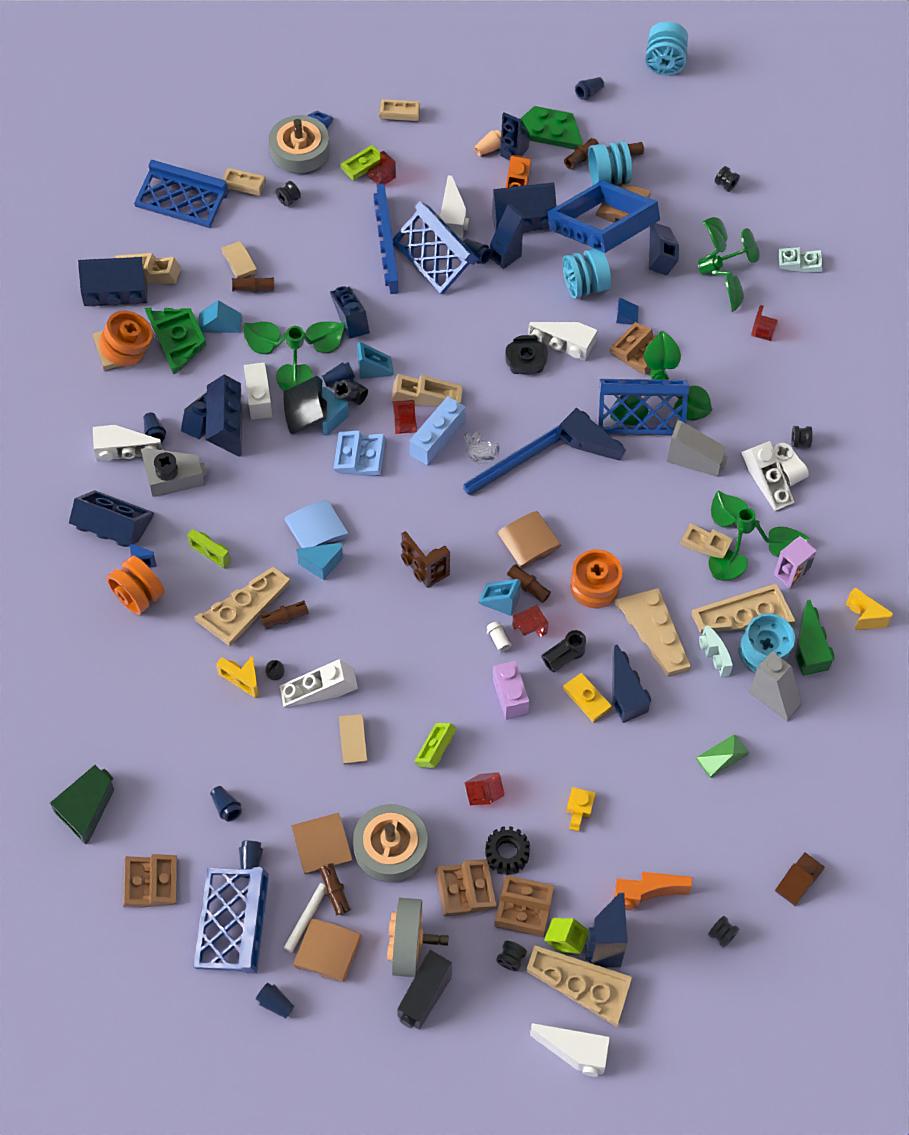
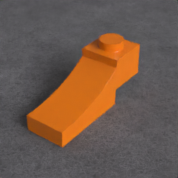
M642 871L640 881L617 878L614 898L619 893H624L625 910H633L638 908L641 902L654 897L679 894L689 895L692 888V877Z

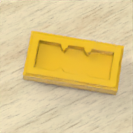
M582 673L563 685V690L593 723L612 708L610 703Z

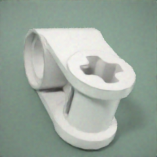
M786 443L775 445L774 452L788 487L808 478L809 472L806 465L799 459L792 447Z

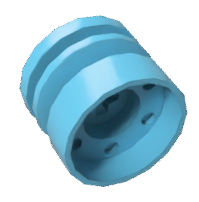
M666 21L658 23L650 29L645 62L651 71L659 75H673L685 67L689 35L682 25Z
M619 141L618 144L615 142L610 143L609 152L605 144L589 147L588 163L593 185L602 180L611 184V177L615 185H620L621 182L623 184L631 182L632 159L626 141Z
M593 248L585 250L583 257L578 252L574 253L573 256L569 254L563 257L564 279L572 298H580L581 295L588 296L590 289L593 293H600L610 289L611 274L604 252Z
M769 613L753 618L739 644L740 659L753 672H756L757 667L771 652H774L786 661L794 647V630L789 622L779 615Z

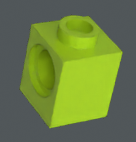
M553 918L544 941L560 953L581 954L589 935V930L574 918Z

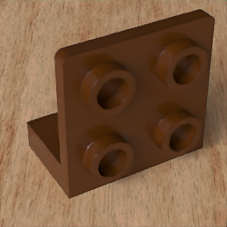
M406 531L401 533L402 561L406 566H411L414 570V576L420 583L423 582L429 588L450 575V551L445 545L439 549H433L425 556Z

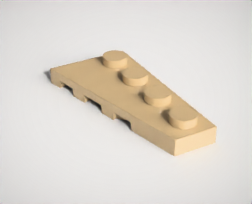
M271 567L249 581V584L241 590L237 589L230 593L231 596L222 602H216L205 613H199L194 616L195 621L230 647L291 584L290 578L276 568Z
M777 583L693 609L691 613L700 633H703L705 626H710L715 632L746 630L753 618L769 613L781 616L791 626H794L796 622Z
M659 588L615 599L617 608L621 609L625 614L628 623L631 626L633 625L639 634V638L649 647L652 656L667 676L690 671V663Z
M534 945L526 972L615 1027L618 1026L632 979L631 976Z

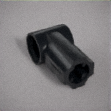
M350 378L336 382L333 386L335 397L351 401L358 406L365 401L368 395L366 387Z
M572 630L566 634L564 640L543 653L541 658L545 666L554 673L571 660L581 658L586 651V637L584 633ZM576 642L579 643L580 646L574 647L570 644Z

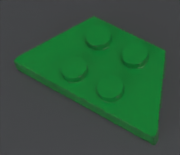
M534 106L520 118L530 133L529 141L574 150L576 147L583 145L573 113Z
M150 307L145 308L146 315L173 374H176L207 345L191 308H164V311H152Z

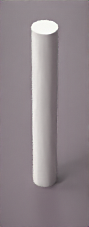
M320 883L286 942L283 948L289 953L294 951L325 895L324 890H326L324 884Z

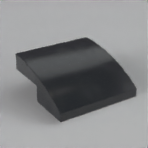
M318 376L287 389L283 393L285 418L291 434H295L326 419L327 401L322 398L323 380Z

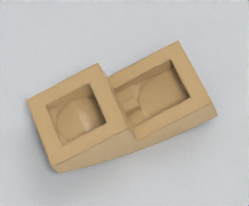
M240 241L221 248L223 256L229 262L231 271L237 278H244L258 273L250 255Z
M690 523L680 545L708 556L724 558L733 539L714 529L710 533Z
M363 714L339 716L343 764L367 761Z

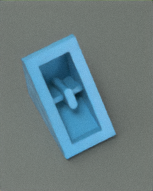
M218 300L199 313L198 325L202 332L241 333L242 315L237 310Z
M362 342L357 343L360 379L385 377L393 374L391 356Z
M322 387V398L327 401L326 419L322 421L323 435H329L349 416L348 403L335 397V394L328 388Z
M342 543L296 549L298 564L322 580L343 559Z
M514 579L488 583L478 602L483 606L511 616L520 598L521 581Z

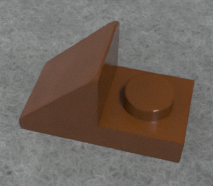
M804 852L796 864L793 863L775 889V892L796 906L823 872L825 866Z

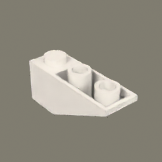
M530 322L528 335L537 337V341L544 342L554 350H560L574 358L585 361L596 343L597 330L579 322Z
M117 425L93 427V445L97 461L143 457L141 452L143 448L163 450L160 439Z
M770 441L741 452L749 473L774 511L795 503Z
M340 659L280 685L283 706L285 708L337 698L358 689L354 668Z

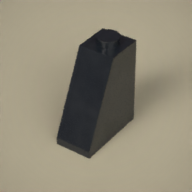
M431 949L428 951L397 1009L399 1021L408 1028H413L414 1026L420 1030L452 978L451 961Z

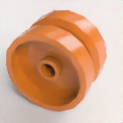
M126 310L117 311L109 317L99 338V348L102 354L114 364L125 367L134 366L141 362L153 338V330L149 322L141 315Z
M593 549L580 554L573 563L570 584L572 595L578 603L588 608L596 609L607 607L613 603L619 595L623 569L620 561L613 554L605 550Z
M131 555L122 563V570L114 569L106 576V581L120 602L134 614L140 615L149 607V601H157L164 595L165 591L155 573L142 560Z

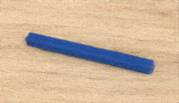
M559 425L464 483V491L468 495H472L562 439L556 434Z

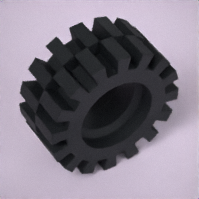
M503 826L499 832L495 829L493 835L490 834L488 841H486V860L488 864H491L492 870L498 869L497 873L502 874V871H506V875H510L511 871L516 874L519 872V868L521 870L525 868V863H528L530 842L527 841L525 833L521 835L520 829L513 831L514 827L509 826V830H505V826ZM503 843H511L516 847L517 854L509 859L503 858L499 854L498 848Z

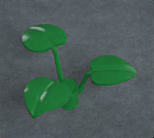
M711 217L702 223L708 229L716 250L706 255V257L699 259L698 268L702 275L712 273L713 276L718 274L725 275V283L733 312L743 302L744 293L737 276H733L730 271H719L723 267V260L746 252L748 260L754 263L759 259V248L752 231L749 228H745L741 232L744 249L723 257L717 256L716 254L726 250L727 245L725 242L728 236L723 222L719 218Z
M261 321L244 323L243 325L244 338L248 346L256 353L269 354L274 346H279L285 340L288 347L293 349V365L285 364L276 373L277 383L284 391L312 378V371L308 365H297V349L302 347L304 340L309 345L313 344L316 351L330 353L339 347L344 331L343 323L325 321L312 324L308 327L306 333L299 326H291L280 339V331L273 323Z
M664 331L659 332L644 352L645 363L651 368V379L669 380L666 369H675L681 360V352L677 343ZM689 386L686 420H698L706 417L712 411L707 391L700 386ZM629 396L624 402L632 409L640 400L636 396ZM676 396L678 400L674 404V409H677L682 404V396ZM622 403L613 411L619 419L629 412ZM643 404L635 413L642 420L648 415L649 410ZM610 414V418H611L612 420H614V421H617V420ZM631 414L623 423L636 425L639 421Z
M719 490L713 498L711 505L713 521L725 528L735 523L738 528L734 552L728 549L724 558L712 556L709 558V569L712 577L717 580H733L745 572L747 559L745 556L739 555L738 552L742 534L752 532L755 527L764 541L769 543V551L776 557H779L780 552L799 536L805 541H809V537L788 527L772 528L769 531L768 538L760 526V521L755 520L754 510L748 508L743 500L727 495Z

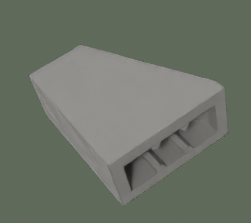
M677 420L671 438L667 462L718 477L720 469H725L728 457L724 456L725 446L686 423Z
M149 448L141 449L152 497L205 485L203 476H207L205 463H200L198 455ZM163 452L173 454L178 467L177 476L168 481L159 479L154 467L155 457Z
M771 652L757 667L749 693L787 721L802 703L792 666L774 652Z

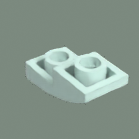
M800 247L779 249V267L797 272H822L821 250L800 252Z
M705 626L702 636L699 637L700 647L705 649L706 658L713 657L714 667L719 669L720 677L730 676L733 664L728 650L717 633L710 626Z

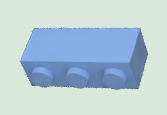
M447 396L409 440V455L428 466L465 422L466 406Z

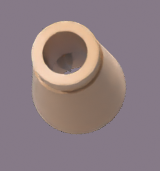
M498 130L490 131L474 146L476 153L482 156L500 149L501 133Z

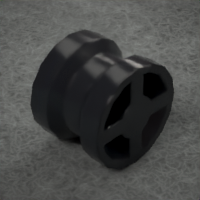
M724 166L717 173L714 182L717 185L724 186V190L729 192L737 185L740 175L736 172L732 173L729 167Z
M292 181L286 182L284 187H279L275 190L278 200L286 207L291 205L293 200H298L301 197L298 187Z
M793 426L791 434L792 447L804 446L805 448H811L812 427L800 428L799 426Z
M163 452L155 457L154 467L157 477L164 481L174 479L178 474L175 456L171 453Z
M722 916L711 928L708 935L711 938H716L720 946L725 948L740 929L736 925L732 926L728 922V918Z
M506 940L502 945L503 951L501 954H498L496 961L504 968L517 972L521 967L520 961L522 958H525L527 950L515 942Z

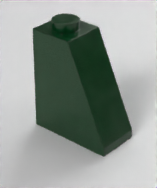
M96 765L91 767L50 802L53 812L85 845L90 841L114 792L111 782L113 777L106 769L100 770Z

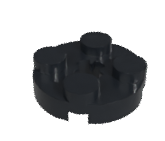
M517 336L513 339V342L506 346L505 360L514 374L530 375L541 373L548 360V349L546 344L537 341L535 336ZM524 352H528V354L532 356L523 357L522 355H524Z

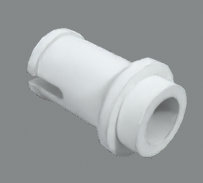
M495 621L487 626V634L492 637L498 652H504L512 644L503 630L504 625L500 624L499 621Z

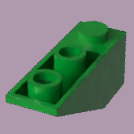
M807 600L803 610L795 653L802 676L828 671L834 661L833 649L828 647L826 631L824 627L820 626L818 610L816 607H813L811 600Z

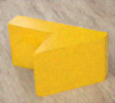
M857 588L851 591L845 604L851 611L861 615L855 630L886 628L893 616L892 612Z
M253 656L250 657L242 668L235 661H228L222 657L216 663L218 674L254 698H257L259 694Z

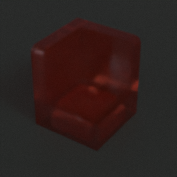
M385 151L380 152V163L368 170V177L377 185H386L396 178V161Z
M760 305L751 336L772 341L778 320L763 316L764 306Z
M414 400L393 401L395 434L417 432Z
M535 605L514 615L512 627L514 630L519 628L524 636L536 631L537 635L541 637L548 632V621L538 605Z
M500 772L478 774L464 782L470 806L491 804L504 796Z

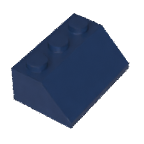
M554 182L493 189L492 219L495 232L509 204L522 212L524 216L523 232L549 230L550 225L548 224L547 212L557 207Z
M142 257L78 260L80 290L84 306L147 303L148 283Z
M224 374L207 385L206 441L240 457L242 455L243 402L241 383Z
M94 490L74 499L69 524L76 526V529L80 531L93 532L98 538L111 539L116 541V544L119 546L129 547L130 544L139 542L152 520L154 512Z
M619 893L595 917L593 927H589V936H587V944H585V959H590L591 964L603 968H621L628 943L624 893Z

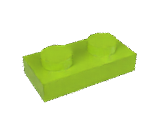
M371 145L341 163V170L354 181L384 163L385 156Z
M194 529L187 534L191 548L224 569L230 564L229 551L223 544H216L204 532L199 533Z
M435 723L414 762L419 767L435 768L441 761L442 755L452 741L457 728L452 723Z

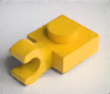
M572 787L566 809L567 813L572 814L570 830L579 832L582 816L590 818L595 792Z

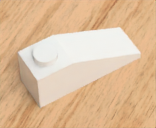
M448 175L440 217L459 238H463L464 230L468 231L470 218H466V208L453 177Z
M265 362L244 365L251 420L273 417Z
M532 1023L530 1036L576 1070L583 1071L584 1075L597 1077L598 1074L603 1075L609 1037Z

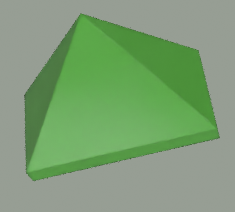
M734 734L696 757V760L711 778L748 755L749 751Z

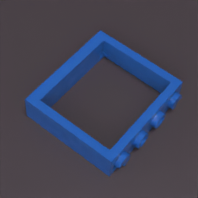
M603 180L547 212L551 231L604 253L660 220L658 201ZM600 203L629 213V215L603 230L575 219Z

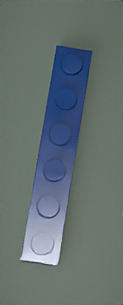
M378 184L377 193H373L374 206L379 208L375 209L376 221L381 223V225H377L378 236L383 237V241H380L381 254L385 253V257H382L383 270L387 269V273L384 274L385 286H389L390 294H398V276L385 184Z

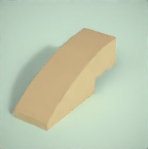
M153 253L115 256V258L142 257L147 283L176 284L181 270L175 257L155 258Z
M398 374L393 382L391 401L417 406L439 407L446 397L449 396L461 404L462 385L424 375L416 379Z

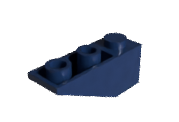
M503 112L500 156L510 160L512 155L523 156L529 148L530 133L522 119Z
M510 204L507 205L490 243V258L502 269H505L522 255L524 216L520 210L515 209Z
M654 223L650 226L649 270L667 276L679 261V244L670 227Z
M341 286L330 291L331 298L341 323L344 324V330L348 337L351 339L369 334L366 310L350 286Z
M207 392L186 407L183 414L181 432L199 440L206 435Z
M577 407L561 422L556 431V434L572 448L618 461L622 459L626 452L620 441L613 439L602 426L594 423L586 412L580 411Z
M617 644L614 646L612 656V704L624 723L648 713L651 697L646 689L643 690L636 670L631 669L626 652L621 651Z

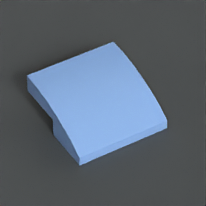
M360 431L339 432L334 471L363 476L381 475L385 436L383 434L362 435Z
M328 500L306 506L285 518L287 525L301 548L327 545V543L344 540L348 535L346 528Z

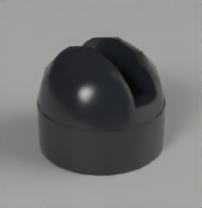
M271 660L266 665L265 671L269 679L279 680L284 676V666L280 661Z

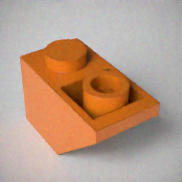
M517 155L510 157L506 188L528 185L533 158Z

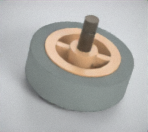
M295 115L280 120L273 126L269 134L271 158L278 167L292 173H307L318 169L326 162L330 154L327 128L322 122L310 116Z
M385 804L369 810L361 817L354 830L353 845L356 861L367 875L379 881L397 882L411 877L421 868L427 856L428 834L425 824L414 811L401 805Z
M399 897L396 912L391 914L387 960L392 961L393 976L415 977L419 965L420 949H422L423 944L448 946L449 935L439 936L438 934L424 933V928H422V899Z

